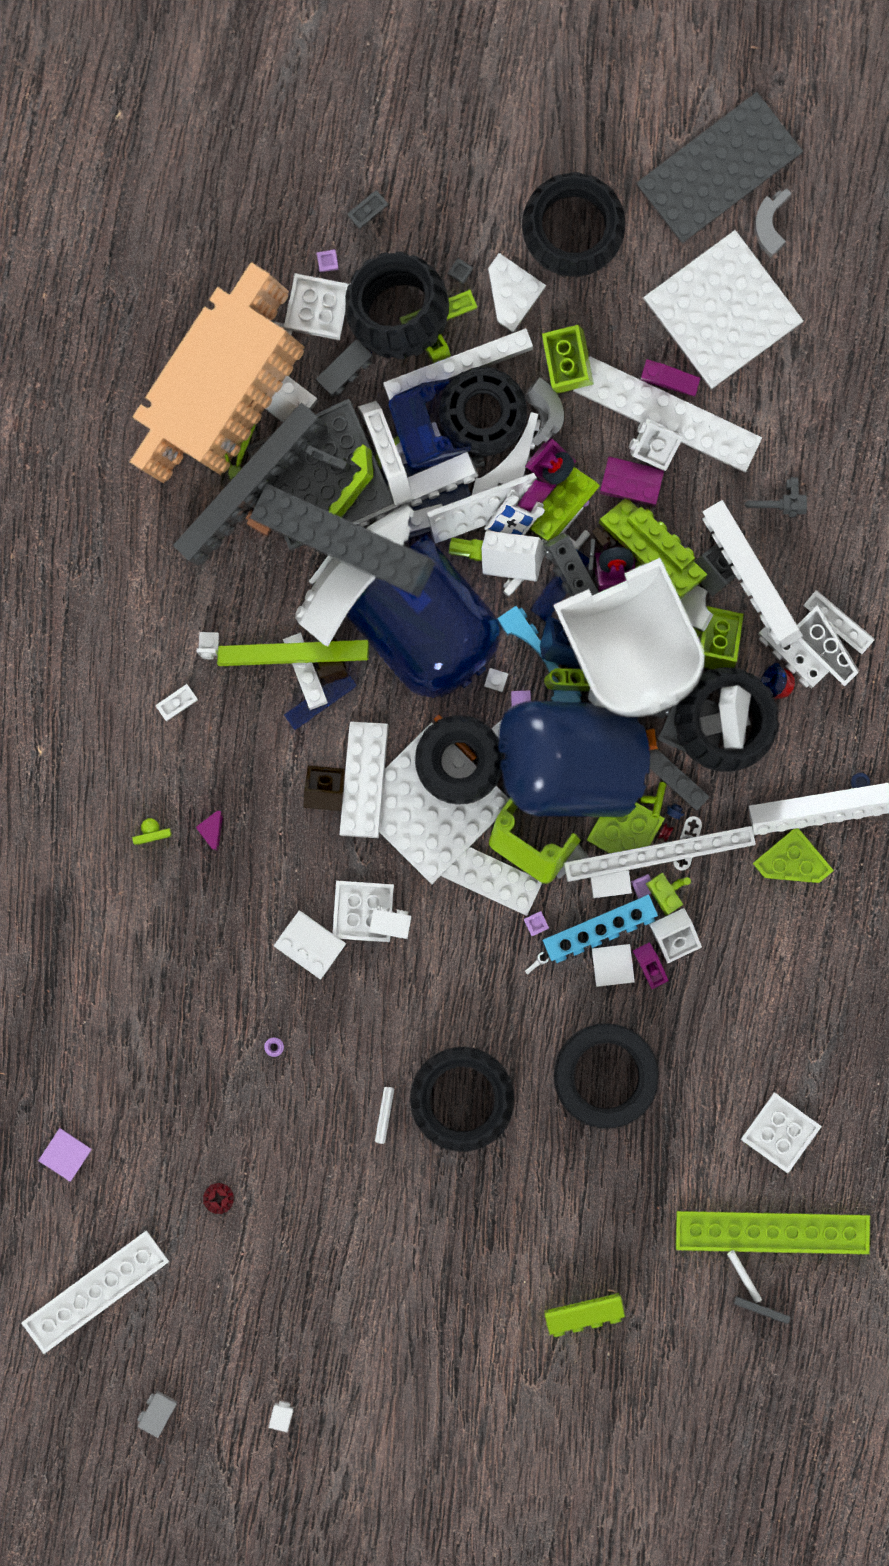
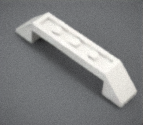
M376 401L358 406L363 423L367 425L388 481V489L394 505L413 500L405 469L381 407Z

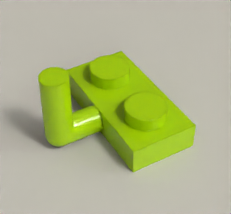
M662 872L645 884L665 915H669L683 905L675 891L681 886L689 885L691 880L688 877L680 878L670 885Z

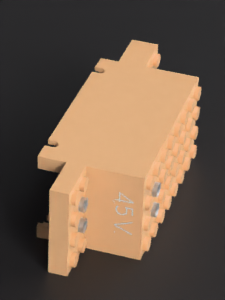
M251 262L230 295L222 289L216 288L209 299L215 304V308L213 310H209L206 307L203 308L145 397L151 401V406L146 408L140 405L133 415L134 419L151 430L130 460V463L163 484L172 476V470L175 465L182 461L184 452L219 475L225 473L229 469L230 463L225 460L224 455L227 453L230 461L233 456L238 455L241 444L251 435L250 430L254 424L256 425L261 420L262 412L270 406L272 397L275 392L281 389L284 378L291 374L294 363L302 357L305 347L287 331L270 321L276 317L279 306L287 300L289 291L269 273Z

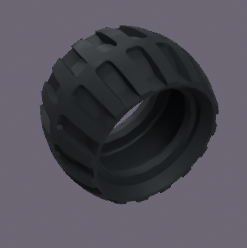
M580 172L559 174L538 186L530 196L522 218L523 237L530 254L545 269L565 277H582L605 267L619 251L625 235L624 210L613 189L599 180V178ZM578 197L588 200L598 208L604 218L605 232L602 239L593 248L581 253L565 252L556 248L547 239L542 227L543 216L549 207L560 199Z
M396 251V253L389 254L384 252L373 259H368L359 270L355 271L351 278V284L348 285L346 290L345 312L350 329L364 347L385 358L395 357L396 359H407V357L413 355L418 356L429 346L432 347L437 342L439 334L443 333L447 324L449 299L445 284L437 271L416 255L409 256L406 252ZM409 285L419 288L426 294L423 307L407 323L397 326H384L369 318V311L374 300L383 291L393 286Z
M724 667L702 673L691 692L676 704L674 726H676L677 739L680 745L684 747L686 754L692 760L711 770L732 772L755 764L770 750L779 729V709L772 697V691L761 682L760 678L742 669ZM739 686L751 694L749 708L753 715V729L743 748L734 751L721 749L711 743L702 731L700 722L701 706L707 696L714 690L722 689V687Z
M453 1047L433 1055L417 1072L410 1092L412 1115L420 1131L434 1144L444 1149L458 1152L477 1150L495 1141L508 1126L515 1103L513 1084L502 1064L490 1054L471 1047ZM457 1067L473 1068L484 1074L493 1087L495 1103L492 1113L482 1125L473 1130L456 1131L447 1128L436 1119L431 1109V1089L436 1079L447 1070Z

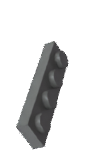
M658 749L650 750V770L693 809L698 811L710 796Z

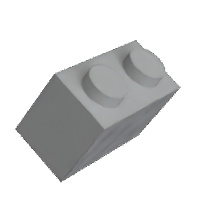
M159 1391L155 1395L151 1393L146 1402L149 1405L146 1412L142 1410L137 1419L140 1422L138 1427L158 1438L178 1401Z

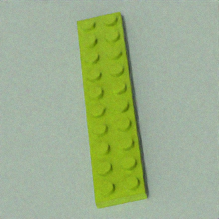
M676 1211V1250L869 1254L870 1215Z

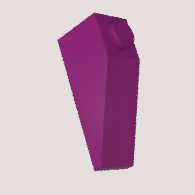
M646 359L641 381L695 397L700 378L668 365Z

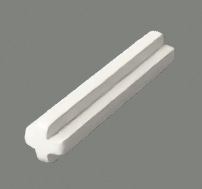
M385 1087L383 1091L375 1142L384 1144L386 1140L394 1088Z

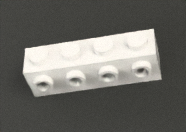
M765 626L758 633L760 636L759 641L766 647L769 645L774 650L772 654L779 661L783 659L787 663L785 667L792 674L796 673L800 677L799 681L804 687L807 688L809 686L812 689L829 672L798 640L784 648L781 644L777 645L769 633L772 630L771 627L767 629Z

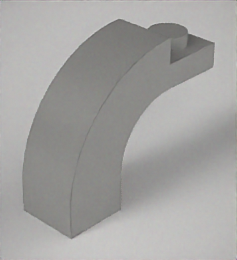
M787 188L783 192L779 190L772 197L774 201L767 196L761 203L755 218L757 241L770 258L786 243L774 229L772 219L776 210L792 194Z
M541 377L530 386L524 396L525 400L535 407L541 418L540 429L532 440L537 446L542 441L547 442L549 438H552L561 429L564 422V410L559 396Z

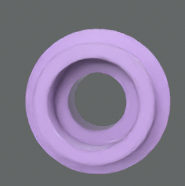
M275 1037L268 1039L264 1046L265 1052L272 1057L279 1056L284 1049L283 1042ZM271 1044H277L278 1049L276 1051L271 1050Z

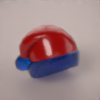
M773 663L769 666L761 677V682L772 691L773 699L788 697L795 687L793 674L789 670L781 668L779 663Z

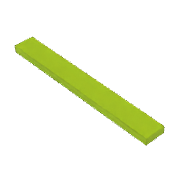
M331 641L328 646L322 642L218 646L217 664L218 666L362 661L369 659V641Z

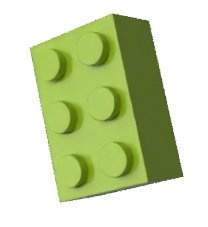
M579 325L543 333L542 338L552 389L558 394L594 385L584 330Z

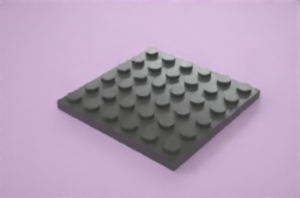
M350 399L316 414L326 425L324 426L325 430L323 433L315 436L311 441V446L316 449L320 447L329 451V454L332 456L337 454L347 458L346 462L351 465L349 471L346 472L313 459L306 453V450H303L298 455L299 459L293 465L290 464L285 475L281 479H277L273 483V487L329 512L331 504L340 498L342 490L350 485L355 473L362 469L351 460L354 451L361 447L362 444L371 449ZM272 435L247 446L250 458L254 456ZM373 451L374 477L342 517L352 523L394 504ZM284 536L289 550L292 551L303 546V544Z

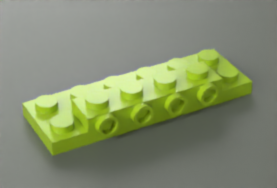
M628 499L622 500L600 518L599 524L624 548L629 549L642 565L660 558L679 599H682L707 577V574L694 562L693 551L689 547L684 548L680 544L679 537L675 534L671 535L663 522H657L653 518L654 515L651 510L643 509L642 507L637 508Z

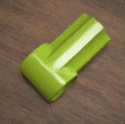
M451 538L449 554L482 561L481 548L483 541Z

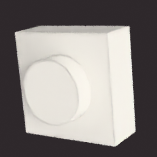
M490 668L484 687L503 692L508 673Z

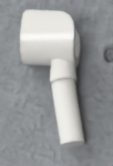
M544 952L538 954L536 961L525 970L527 974L540 964L543 965L548 962L549 958L544 962L540 960V955Z

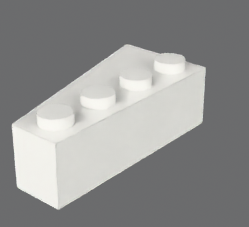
M818 604L797 625L803 635L798 641L846 686L859 673V670Z

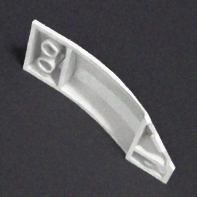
M404 504L366 529L403 545L404 541H408L410 527L407 524L408 520L413 517L414 511L408 504ZM333 559L322 572L312 589L306 593L303 605L299 606L296 611V620L320 642L328 646L347 612L375 577Z

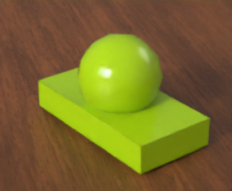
M147 818L141 824V831L144 835L132 837L133 844L139 845L172 837L171 829L159 831V823L153 818Z

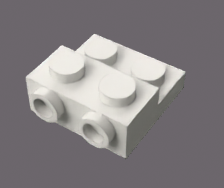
M647 418L638 427V437L636 439L633 438L630 442V453L633 457L666 471L683 436Z

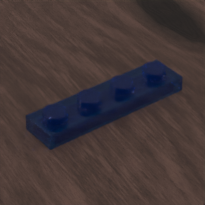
M576 549L586 568L590 559ZM556 574L530 609V611L545 622L554 612V604L561 602L567 594L561 585L563 581Z
M350 675L349 677L326 684L322 689L328 702L327 704L310 710L305 699L285 713L284 716L296 731L356 688L357 685Z

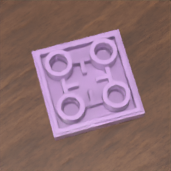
M59 1128L38 1161L71 1182L92 1149Z

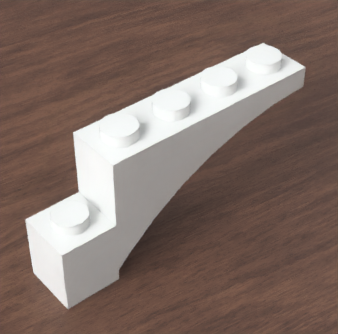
M531 412L521 439L508 457L485 476L476 478L472 495L526 476L524 475L525 465L532 458L529 456L530 449L535 448V444L532 442L534 432L539 430L541 420L538 419V414Z

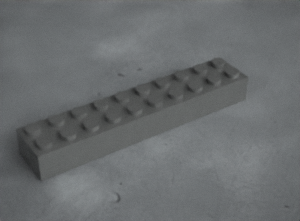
M301 402L173 546L188 561L198 566L204 564L209 559V554L221 546L224 537L232 534L235 530L234 526L239 521L242 522L247 517V512L256 506L266 484L273 486L277 479H281L285 475L290 464L293 465L299 459L298 455L303 450L305 451L308 445L311 446V441L315 436L323 433L326 423Z
M266 484L250 516V519L262 526L418 598L436 564L427 556L269 484Z

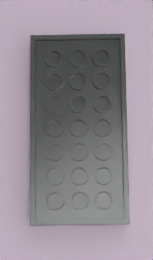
M756 92L639 180L636 185L681 244H683L801 155L803 150L758 92Z

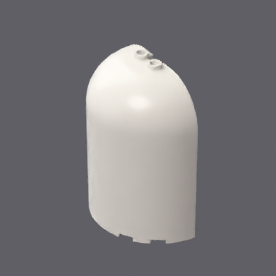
M660 558L625 573L626 581L592 596L588 589L554 604V608L596 698L610 711L624 716L636 717L655 714L677 704L695 687L703 670L704 656L702 646Z

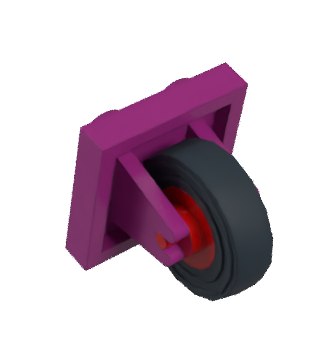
M549 438L528 461L525 467L531 473H534L541 482L550 484L553 490L557 484L564 481L570 475L576 460L556 441Z
M616 547L601 553H595L599 589H609L626 581L625 573L636 569L634 556L629 549Z

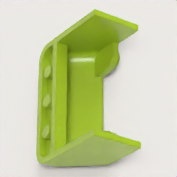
M510 798L496 818L489 838V845L495 852L539 882L548 884L554 880L581 840L576 834L572 833L563 848L555 844H548L540 853L511 833L515 826L513 813L518 806Z

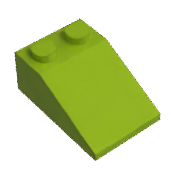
M706 606L708 611L713 614V617L706 630H701L699 642L704 656L703 667L708 669L735 668L744 614Z

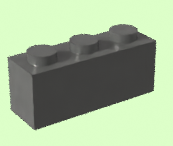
M356 339L316 378V382L332 398L335 395L338 397L345 390L344 386L348 382L353 383L359 375L357 373L362 368L366 370L373 363L371 361L373 355Z

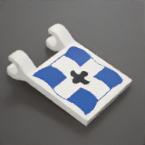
M510 490L504 503L485 526V530L525 535L536 519L543 515L544 504L536 502L532 511L529 512L514 505L519 500L518 492Z

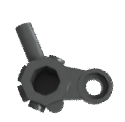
M790 477V479H786V490H790V495H783V499H779V501H746L745 507L779 508L783 514H789V517H796L797 514L807 513V495H799L798 477Z

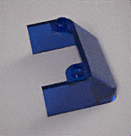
M449 379L421 383L394 395L389 401L390 411L406 462L413 468L437 465L471 450L470 446L453 449L452 443L447 437H435L425 402L431 401L435 394H438L450 382Z

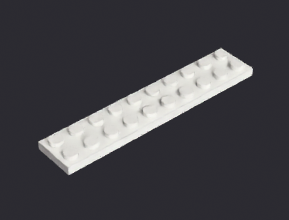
M591 356L589 357L594 385L574 389L573 392L639 423L645 422L647 418L655 421L665 428L682 435L681 443L746 473L762 437Z

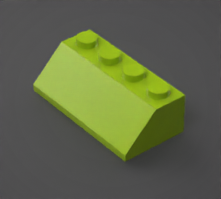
M619 1293L544 1310L549 1335L553 1334L554 1337L565 1335V1331L572 1330L573 1333L584 1330L583 1327L590 1325L591 1328L603 1326L602 1323L610 1321V1324L621 1322V1318L625 1317Z

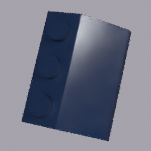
M548 617L540 642L542 659L565 667L582 669L561 621Z

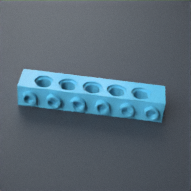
M647 895L542 941L550 960H555L558 963L567 959V954L573 952L575 956L584 952V947L591 945L592 948L601 945L602 939L608 937L610 941L619 937V932L626 930L629 933L638 929L636 925L644 922V925L650 924L655 921L654 917L658 915L650 896ZM638 909L641 912L639 920L631 918L632 910ZM615 917L623 919L624 924L621 928L613 925ZM598 924L606 927L604 935L596 933L595 928ZM580 932L588 934L587 942H579L578 934ZM563 939L570 941L571 947L569 950L565 951L560 948V942Z

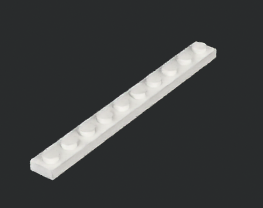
M752 826L565 862L564 868L567 882L754 846L756 843Z

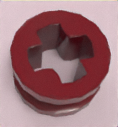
M665 823L658 839L663 838L664 842H667L674 827H668Z

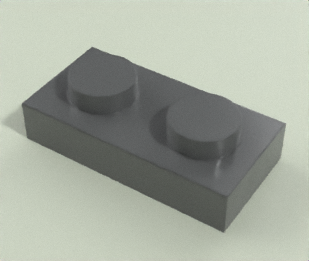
M375 190L352 209L347 216L360 230L389 204Z

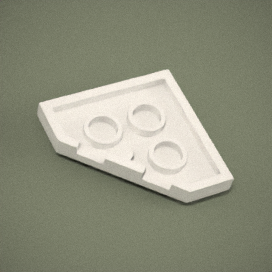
M499 253L488 268L497 322L514 333L546 285Z

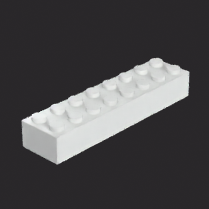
M723 500L704 510L703 514L705 517L702 519L710 533L712 531L715 532L712 536L719 548L724 547L721 552L729 565L731 563L734 564L731 566V569L738 580H743L740 584L748 597L753 596L750 601L758 613L760 611L763 613L759 616L767 629L771 627L772 630L769 633L777 645L781 644L784 648L803 637Z

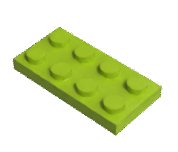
M573 467L570 475L559 483L543 502V515L536 519L529 530L547 542L552 540L563 531L600 485Z

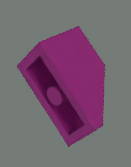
M650 942L633 950L651 989L669 981Z

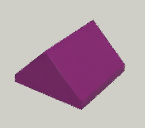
M216 811L196 827L210 847L216 851L219 850L223 819L222 811Z

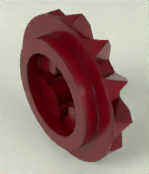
M222 1183L210 1185L203 1195L205 1207L214 1214L227 1212L234 1202L232 1190ZM216 1190L220 1196H227L221 1200V1207L217 1201H210L216 1197Z

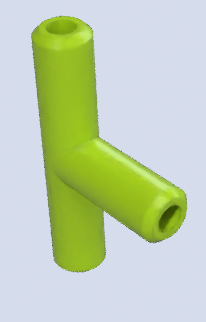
M659 782L656 796H642L640 798L641 803L654 804L652 812L654 818L660 816L666 789L665 782Z

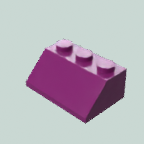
M608 456L599 494L623 500L628 499L631 502L655 507L664 470Z

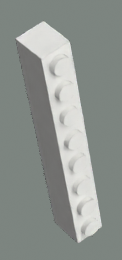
M523 329L383 382V386L391 404L452 381L455 376L471 368L489 367L533 350V345L527 329Z
M468 452L408 477L413 500L397 505L391 504L353 523L367 528L370 526L369 523L380 520L404 504L415 507L422 504L424 499H434L440 496V492L445 490L449 492L455 490L457 485L461 483L468 484L473 482L478 473Z
M889 783L750 805L749 817L753 834L764 835L770 832H782L789 829L842 822L850 819H861L862 817L879 816L889 813Z

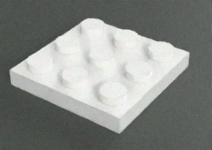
M295 274L284 330L340 340L346 313L345 295L349 284Z
M336 881L333 934L339 939L390 942L389 935L372 933L369 930L373 909L377 910L378 906L389 908V912H392L394 885Z
M774 1092L741 1140L786 1173H789L822 1126Z

